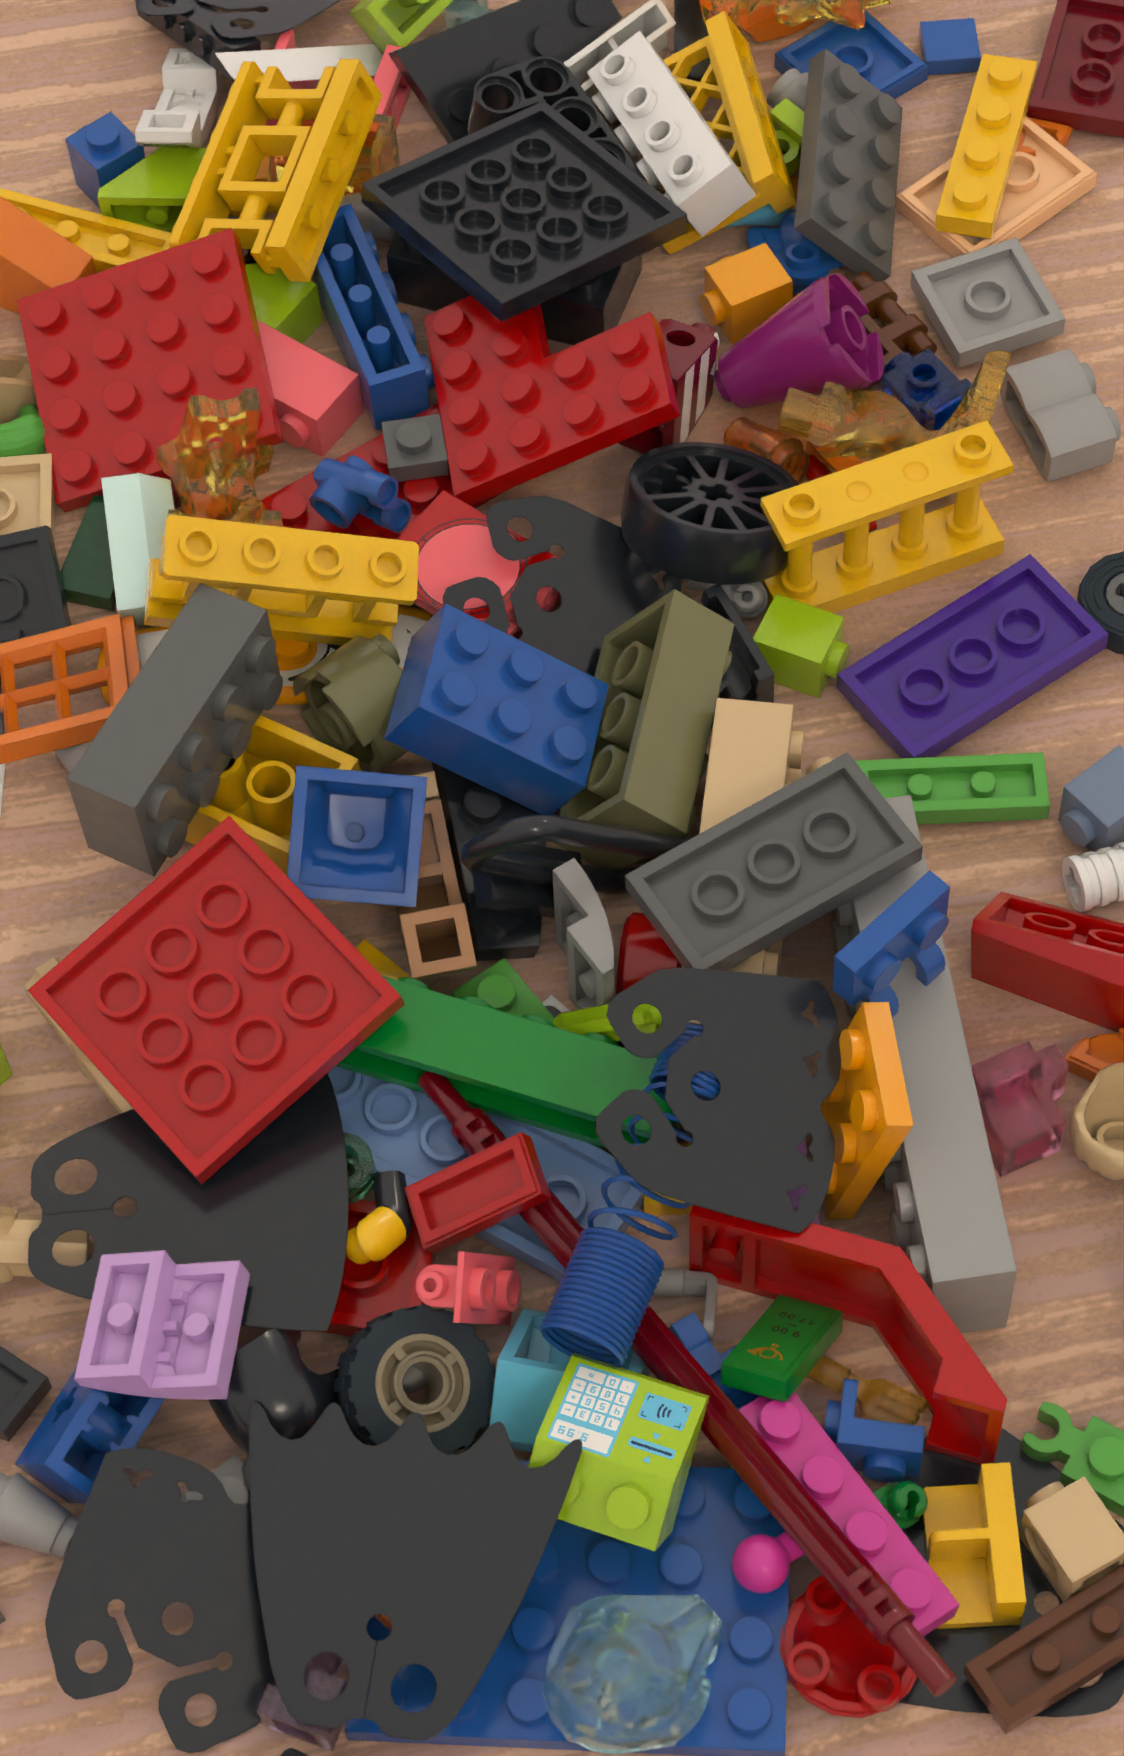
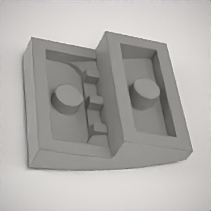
M573 858L552 870L556 943L568 959L569 999L577 1009L608 1004L615 997L614 948L607 916L599 896L587 874L577 860Z

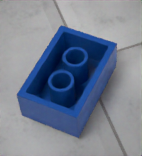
M445 604L411 637L384 739L537 813L552 815L586 787L609 684Z

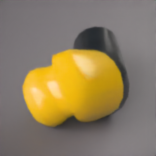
M385 1171L375 1175L372 1179L376 1209L362 1219L357 1227L348 1230L346 1255L357 1264H365L371 1260L378 1262L386 1258L409 1238L412 1230L410 1206L404 1189L407 1187L406 1176L403 1172Z

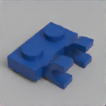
M930 870L834 956L832 990L851 1006L855 1005L860 999L863 1002H889L891 1016L896 1015L899 1010L898 998L889 984L900 971L902 961L906 957L914 963L917 969L916 979L925 986L945 970V957L936 941L944 933L949 923L947 909L950 886Z

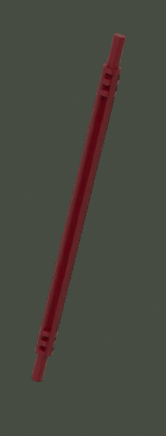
M426 1071L418 1081L419 1087L451 1123V1135L469 1156L507 1139L482 1108H472L447 1077ZM549 1188L551 1199L519 1213V1215L566 1269L567 1263L570 1262V1257L573 1255L572 1251L576 1249L575 1244L578 1243V1238L581 1237L580 1232L584 1228ZM650 1306L646 1308V1314L643 1315V1320L640 1321L641 1326L638 1327V1332L635 1334L636 1338L632 1340L633 1345L630 1347L658 1380L710 1396L700 1430L834 1587L839 1596L850 1606L855 1615L866 1625L881 1645L890 1643L934 1697L945 1693L956 1682L957 1676L914 1627L912 1622L915 1615L900 1600L893 1589L853 1545Z

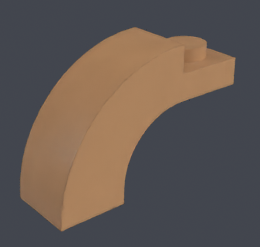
M441 799L425 802L416 907L396 906L410 976L416 980L477 969L465 903H462Z

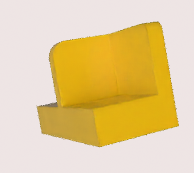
M1010 1462L981 1464L978 1484L925 1487L924 1491L926 1492L928 1502L927 1509L923 1514L927 1563L960 1604L955 1616L939 1626L938 1629L1021 1625L1026 1605V1595Z

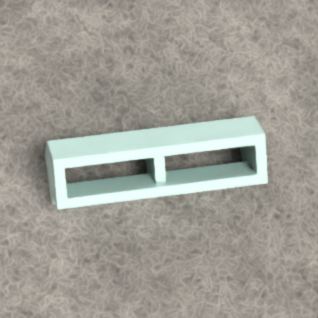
M141 473L101 478L118 614L120 613L121 618L133 615L136 626L144 625L148 564L151 558L160 559L161 539L164 535L166 519L170 515H175L171 480Z

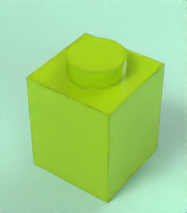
M775 594L753 637V640L774 673V683L818 699L829 678L837 679V674L844 670L850 653V645L843 643V616L779 594Z

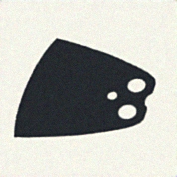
M328 1073L202 1185L134 1109L92 1125L59 1141L43 1152L34 1162L31 1171V1196L42 1208V1219L39 1227L29 1237L28 1265L34 1277L44 1284L68 1294L92 1300L101 1255L165 1250L175 1264L240 1260L250 1273L241 1326L270 1329L275 1327L276 1329L295 1331H328L343 1277L349 1211L348 1172L344 1134L337 1099ZM85 1159L91 1162L97 1169L96 1182L84 1193L73 1195L61 1192L56 1187L54 1181L56 1171L67 1161ZM127 1197L136 1201L137 1207L132 1215L118 1217L114 1214L112 1208L118 1199ZM83 1230L90 1233L95 1239L96 1247L94 1254L82 1265L70 1267L59 1264L52 1254L54 1242L67 1231Z

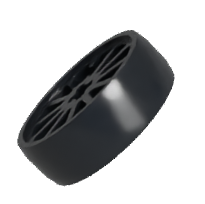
M683 442L657 447L644 453L634 462L626 479L620 512L622 535L627 545L636 555L650 565L671 575L696 582L718 585H739L759 582L777 575L788 564V551H784L760 506L761 498L797 486L799 483L778 464L761 455L741 448L707 442Z

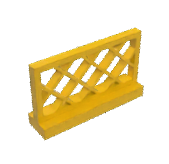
M725 11L705 21L709 33L708 36L665 58L663 61L684 91L693 93L691 101L700 113L709 97L723 101L713 121L706 122L718 140L725 138L735 141L729 156L750 184L756 196L703 237L691 223H688L685 234L662 244L670 255L767 204H770L775 212L779 214L796 205L797 202L749 44ZM710 57L711 63L700 82L686 79L694 65ZM641 152L637 154L639 161L644 158ZM663 186L657 190L662 195L667 192Z

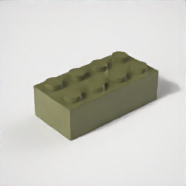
M674 589L604 636L594 677L609 684L587 783L583 790L561 807L559 816L681 838L689 832L696 817V808L693 806L698 782L708 764V755L705 751L710 729L714 724L716 701L722 677L728 670L732 659V652L729 650L734 623ZM555 843L568 851L581 853V858L602 868L626 869L634 863L646 859L639 856Z

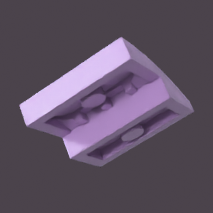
M165 1250L101 1255L74 1377L75 1381L80 1386L126 1395L167 1399H227L250 1273L240 1260L175 1264Z

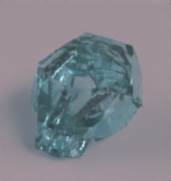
M605 1594L602 1597L596 1596L594 1599H588L586 1602L580 1603L575 1607L571 1605L550 1651L544 1671L543 1696L550 1720L569 1742L577 1743L599 1753L625 1754L675 1746L700 1720L708 1704L711 1683L706 1677V1668L716 1658L724 1622L699 1594H612L611 1596Z

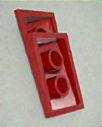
M1000 892L974 917L971 928V978L1118 1032L1120 1028H1124V923Z

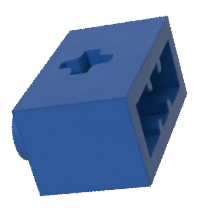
M75 1369L14 1465L66 1502L86 1503L105 1454L118 1449L135 1448L165 1398L126 1395L80 1386L74 1379Z

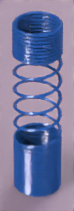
M688 1022L686 1025L687 1030L659 1053V1057L656 1058L657 1062L651 1070V1075H649L650 1085L643 1091L650 1093L654 1090L660 1098L666 1101L669 1058L693 1036H700L702 1034V1024ZM701 1071L693 1076L691 1089L699 1099L711 1101L719 1095L720 1082L713 1073ZM663 1112L668 1120L679 1122L675 1114ZM638 1115L628 1122V1132L635 1143L632 1145L645 1144L635 1134V1124L639 1120L644 1119ZM674 1128L678 1137L688 1142H693V1136ZM615 1158V1164L621 1175L608 1178L601 1185V1194L608 1207L594 1210L587 1216L588 1228L580 1232L581 1237L578 1238V1243L575 1244L576 1249L572 1251L573 1255L570 1257V1262L567 1263V1268L564 1269L565 1274L562 1275L559 1287L556 1288L557 1292L553 1294L554 1299L551 1300L548 1312L545 1313L546 1318L542 1320L543 1324L540 1325V1331L550 1345L570 1357L573 1353H577L620 1367L625 1364L624 1359L627 1358L630 1346L633 1345L632 1340L636 1338L635 1334L638 1332V1327L641 1326L640 1321L643 1320L646 1308L649 1307L648 1302L652 1301L651 1296L654 1295V1290L657 1288L656 1284L659 1282V1277L662 1276V1271L665 1270L664 1262L658 1253L644 1242L614 1229L594 1227V1219L599 1214L615 1213L630 1226L655 1238L670 1241L678 1238L675 1228L653 1215L634 1209L617 1207L608 1196V1187L613 1182L628 1181L644 1195L664 1205L679 1209L692 1205L664 1198L641 1186L625 1171ZM627 1215L650 1221L666 1229L671 1234L650 1229Z

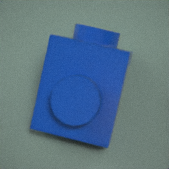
M844 1378L842 1401L828 1399L824 1431L834 1443H837L838 1449L856 1471H863V1475L871 1480L894 1483L903 1481L905 1476L919 1478L925 1426L855 1418L858 1380Z

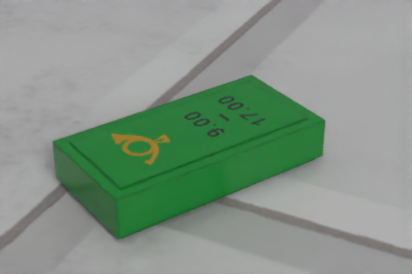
M779 1295L721 1363V1384L780 1402H786L842 1333L843 1311Z

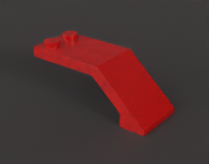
M692 1205L689 1214V1271L711 1273L717 1278L720 1285L773 1300L779 1295L843 1311L844 1320L873 1327L933 1414L924 1449L980 1465L994 1463L1008 1399L901 1247L811 1223L798 1234Z

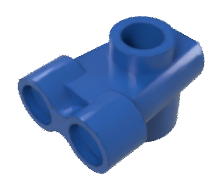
M350 455L344 463L331 458H325L316 467L313 479L318 488L309 498V502L313 509L329 523L340 528H348L356 516L361 514L372 519L374 524L393 532H400L407 526L411 517V506L409 502L398 498L399 486L395 478L374 470L366 461Z

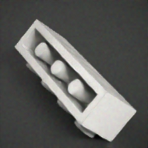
M640 30L587 71L599 90L592 97L593 101L611 124L617 120L620 121L621 125L614 129V132L633 157L640 152L644 158L636 163L643 176L656 190L662 186L667 192L663 195L687 214V220L702 237L756 196L750 184L680 83Z

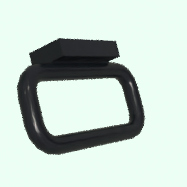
M528 815L502 822L473 836L463 844L460 851V860L469 871H472L476 907L555 918L553 869L575 858L587 874L597 893L619 895L629 894L625 887V875L641 866L628 869H608L583 865L581 853L525 843L555 842L655 859L688 840L671 835L557 815Z

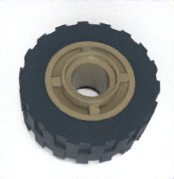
M416 1305L378 1316L367 1322V1326L362 1330L356 1331L348 1340L350 1345L346 1352L340 1354L336 1365L339 1367L338 1378L334 1379V1393L338 1395V1406L341 1407L354 1436L363 1444L371 1446L382 1444L395 1434L410 1414L416 1412L422 1416L432 1443L439 1451L446 1455H454L455 1451L468 1447L476 1440L474 1435L478 1430L484 1429L490 1419L487 1415L493 1400L496 1369L495 1364L491 1365L487 1353L490 1350L484 1340L480 1341L473 1332L475 1328L469 1323H454V1313L443 1308L431 1310L430 1306ZM409 1367L420 1370L427 1380L428 1391L421 1404L411 1401L403 1389V1377Z

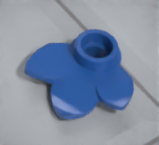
M793 209L782 218L780 228H749L747 232V247L750 249L766 242L793 280V293L799 294L818 278L829 275L831 269L845 265L794 229L796 209Z

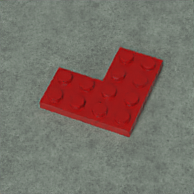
M468 296L424 316L453 493L456 498L470 506L680 417L661 326L651 312L550 355L541 304L501 322L472 296Z

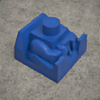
M296 765L287 877L307 898L416 907L427 777Z

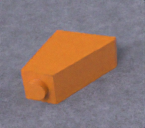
M0 196L1 308L20 314L17 299L97 273L92 255Z

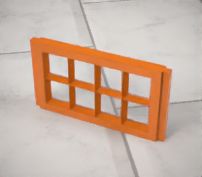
M119 613L0 644L2 694H0V713L3 712L5 727V734L0 735V765L93 741L142 669L137 626L133 615L121 618ZM104 647L106 667L67 676L66 656ZM52 660L53 681L16 690L15 669ZM108 686L110 707L71 717L69 695ZM56 699V721L19 730L18 708Z

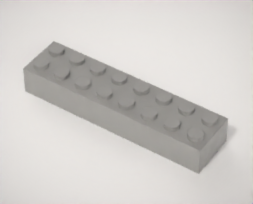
M911 795L885 798L921 843ZM923 850L921 861L834 909L836 920L831 921V934L835 955L928 872ZM941 935L936 943L945 957V970L925 986L916 979L917 969L914 963L906 957L902 961L900 971L889 984L895 992L899 1003L898 1013L892 1017L913 1127L883 1171L880 1179L884 1192H894L896 1212L890 1213L894 1245L901 1247L906 1252V1256L959 1331L967 1333L1006 1327L1017 1269L943 937ZM861 999L853 1006L844 1000L848 1016L857 1013L863 1002Z

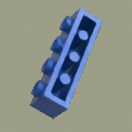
M347 204L338 208L311 280L317 284L321 307L348 369L359 374L363 403L376 431L382 429L381 422L412 418L430 408L428 389L435 387V381L426 354L419 355L416 350V336L407 312L400 314L398 310V298L391 275L388 271L381 272L378 265L380 263L379 254L374 238L370 231L363 232L352 205Z

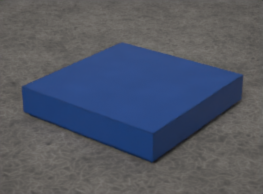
M860 4L858 6L864 26L845 12L775 53L774 67L782 75L792 68H796L799 72L804 73L809 71V60L826 48L842 62L853 66L859 75L877 89L889 94L894 99L928 79V65Z

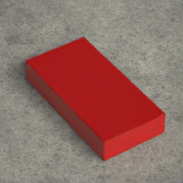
M519 1132L404 1188L423 1249L431 1253H437L552 1198L532 1138L523 1132Z

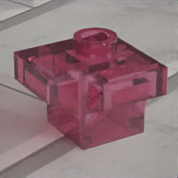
M1027 1041L971 1066L993 1165L1000 1177L1060 1151L1065 1120L1054 1101L1063 1095L1069 1064L1056 1043L1035 1052L1031 1043Z

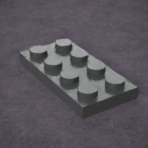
M825 48L809 60L794 229L857 275L867 271L877 282L884 281L891 276L902 107L897 104L892 96L881 92L859 75L853 66L842 62Z
M847 752L626 874L625 887L684 968L727 971L921 861L923 846Z

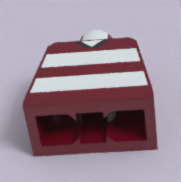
M663 319L659 323L680 417L619 442V445L644 454L657 447L683 443L687 440L713 394L716 355L720 339L717 332L709 325L695 323L690 326L673 319Z

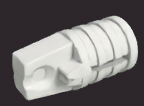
M1124 842L1117 843L1114 847L1108 846L1100 848L1096 852L1089 851L1082 853L1080 856L1072 855L1063 859V883L1069 901L1076 911L1083 913L1090 911L1093 907L1099 908L1111 902L1118 903L1124 901Z

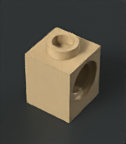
M1085 1476L1066 1487L1061 1482L1051 1483L1036 1492L1026 1502L1025 1506L1027 1509L1023 1512L1019 1537L1063 1602L1124 1565V1533Z

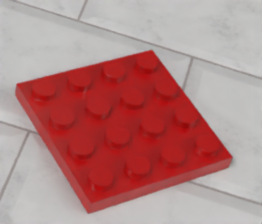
M232 228L17 299L39 416L42 418L45 428L44 443L46 453H52L56 504L65 513L88 506L92 496H103L101 478L141 473L164 479H172L284 442L240 239Z
M230 816L223 820L28 989V992L201 1185L405 1005L401 995Z

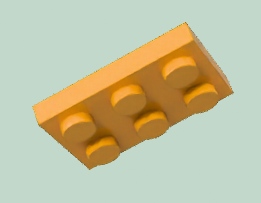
M862 1002L848 1028L843 1029L840 1034L841 1069L839 1081L820 1106L822 1115L828 1123L834 1138L833 1170L828 1192L824 1199L827 1219L854 1218L913 1127L889 1002Z

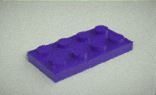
M1029 554L837 674L836 688L900 758L936 757L1107 647L1109 634Z

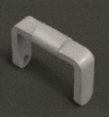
M665 1268L662 1271V1276L659 1277V1282L656 1284L657 1288L654 1290V1295L705 1297L703 1327L709 1339L713 1340L717 1305V1278L708 1272Z

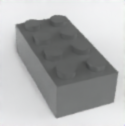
M202 583L198 585L66 779L88 848L154 877L166 858H172L180 851L186 839L187 826L200 807L205 808L212 802L219 787L221 774L232 758L237 759L244 753L251 738L253 725L263 710L268 711L273 708L281 694L283 677L280 675L275 652L276 642L272 637L266 609Z

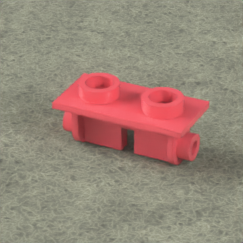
M458 1251L457 1266L433 1264L425 1267L419 1273L416 1280L417 1295L428 1306L454 1308V1323L511 1326L512 1312L517 1309L521 1297V1279L519 1273L515 1270L516 1257Z

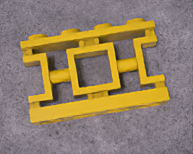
M339 59L337 67L325 66L316 89H292L277 66H268L265 73H262L255 61H243L234 84L229 90V95L218 123L211 134L210 142L197 174L192 180L191 188L178 220L172 228L169 246L173 248L232 228L240 239L241 249H252L250 254L265 274H275L277 268H281L289 281L310 282L383 96L360 59ZM268 118L278 120L276 126H265ZM303 120H315L313 127L301 126ZM264 156H289L279 182L254 181ZM230 211L242 212L239 219H228ZM266 212H278L275 222L274 220H263Z
M170 515L166 519L164 535L161 539L160 559L151 558L148 564L144 625L170 627L198 585L202 583L266 609L272 637L276 639L344 645L355 636L370 639L380 633L392 643L393 627L398 623V604L412 605L417 598L419 546L413 541Z

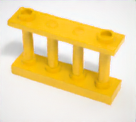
M986 420L762 497L760 506L784 551H788L787 567L777 575L760 581L767 591L769 606L775 594H779L825 611L836 613L1003 554L1005 539L981 500L980 491L982 483L1013 473L1014 464L989 422ZM956 493L955 504L925 514V503ZM900 512L899 523L869 533L870 522ZM844 532L843 543L812 553L813 542Z

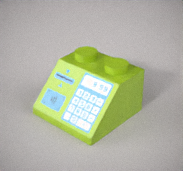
M573 1353L536 1436L528 1468L544 1466L555 1459L573 1440L580 1439L582 1441V1452L557 1519L656 1551L673 1530L710 1396Z

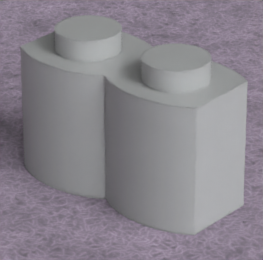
M1067 348L1003 368L1000 389L1003 405L1013 426L1024 438L1028 453L1041 477L1046 482L1113 461L1116 441H1119L1121 437L1119 420L1115 411L1111 407H1104L1096 396L1095 377L1087 363H1080L1075 354Z

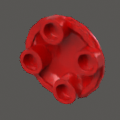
M824 1576L816 1577L809 1583L806 1591L794 1600L788 1611V1620L785 1624L784 1634L783 1623L781 1625L779 1652L788 1680L808 1703L831 1715L864 1718L888 1711L910 1693L918 1677L890 1643L881 1645L871 1631L855 1615V1612L845 1603Z

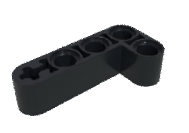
M536 57L488 74L476 83L468 119V134L544 101L647 182L574 75L563 62L552 57Z

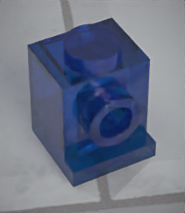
M929 348L914 357L909 352H903L895 356L884 370L880 406L919 444L954 432L969 423L973 384L967 378L960 380Z

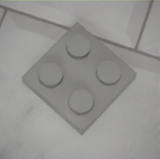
M1016 237L911 272L910 287L957 368L1061 335L1064 332V315Z

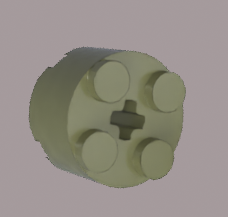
M380 633L370 639L355 636L293 681L295 697L305 691L310 704L301 714L314 737L324 744L358 758L361 771L380 773L409 752L384 739L402 670L398 666L400 658L395 647Z

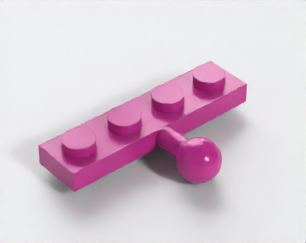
M795 1392L786 1402L760 1396L738 1409L865 1559L876 1569L883 1580L893 1589L900 1600L915 1615L912 1624L923 1637L955 1616L960 1604ZM786 1531L775 1538L764 1534L753 1535L744 1539L736 1547L732 1557L733 1574L738 1583L748 1591L761 1594L769 1593L784 1583L789 1574L790 1563L805 1553Z

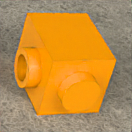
M766 242L736 255L723 257L716 263L704 267L705 293L700 295L702 311L711 326L718 325L731 344L741 340L792 299L793 280Z

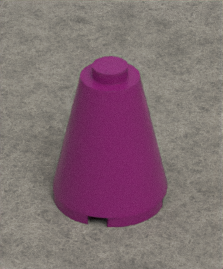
M838 273L818 278L724 352L718 359V369L714 373L716 387L723 399L727 402H733L741 409L865 388L871 383L878 381L884 372V355L877 331L867 335L860 317L870 312L852 283Z

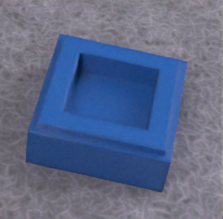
M974 18L920 22L919 39L923 62L928 65V75L978 71L981 55Z

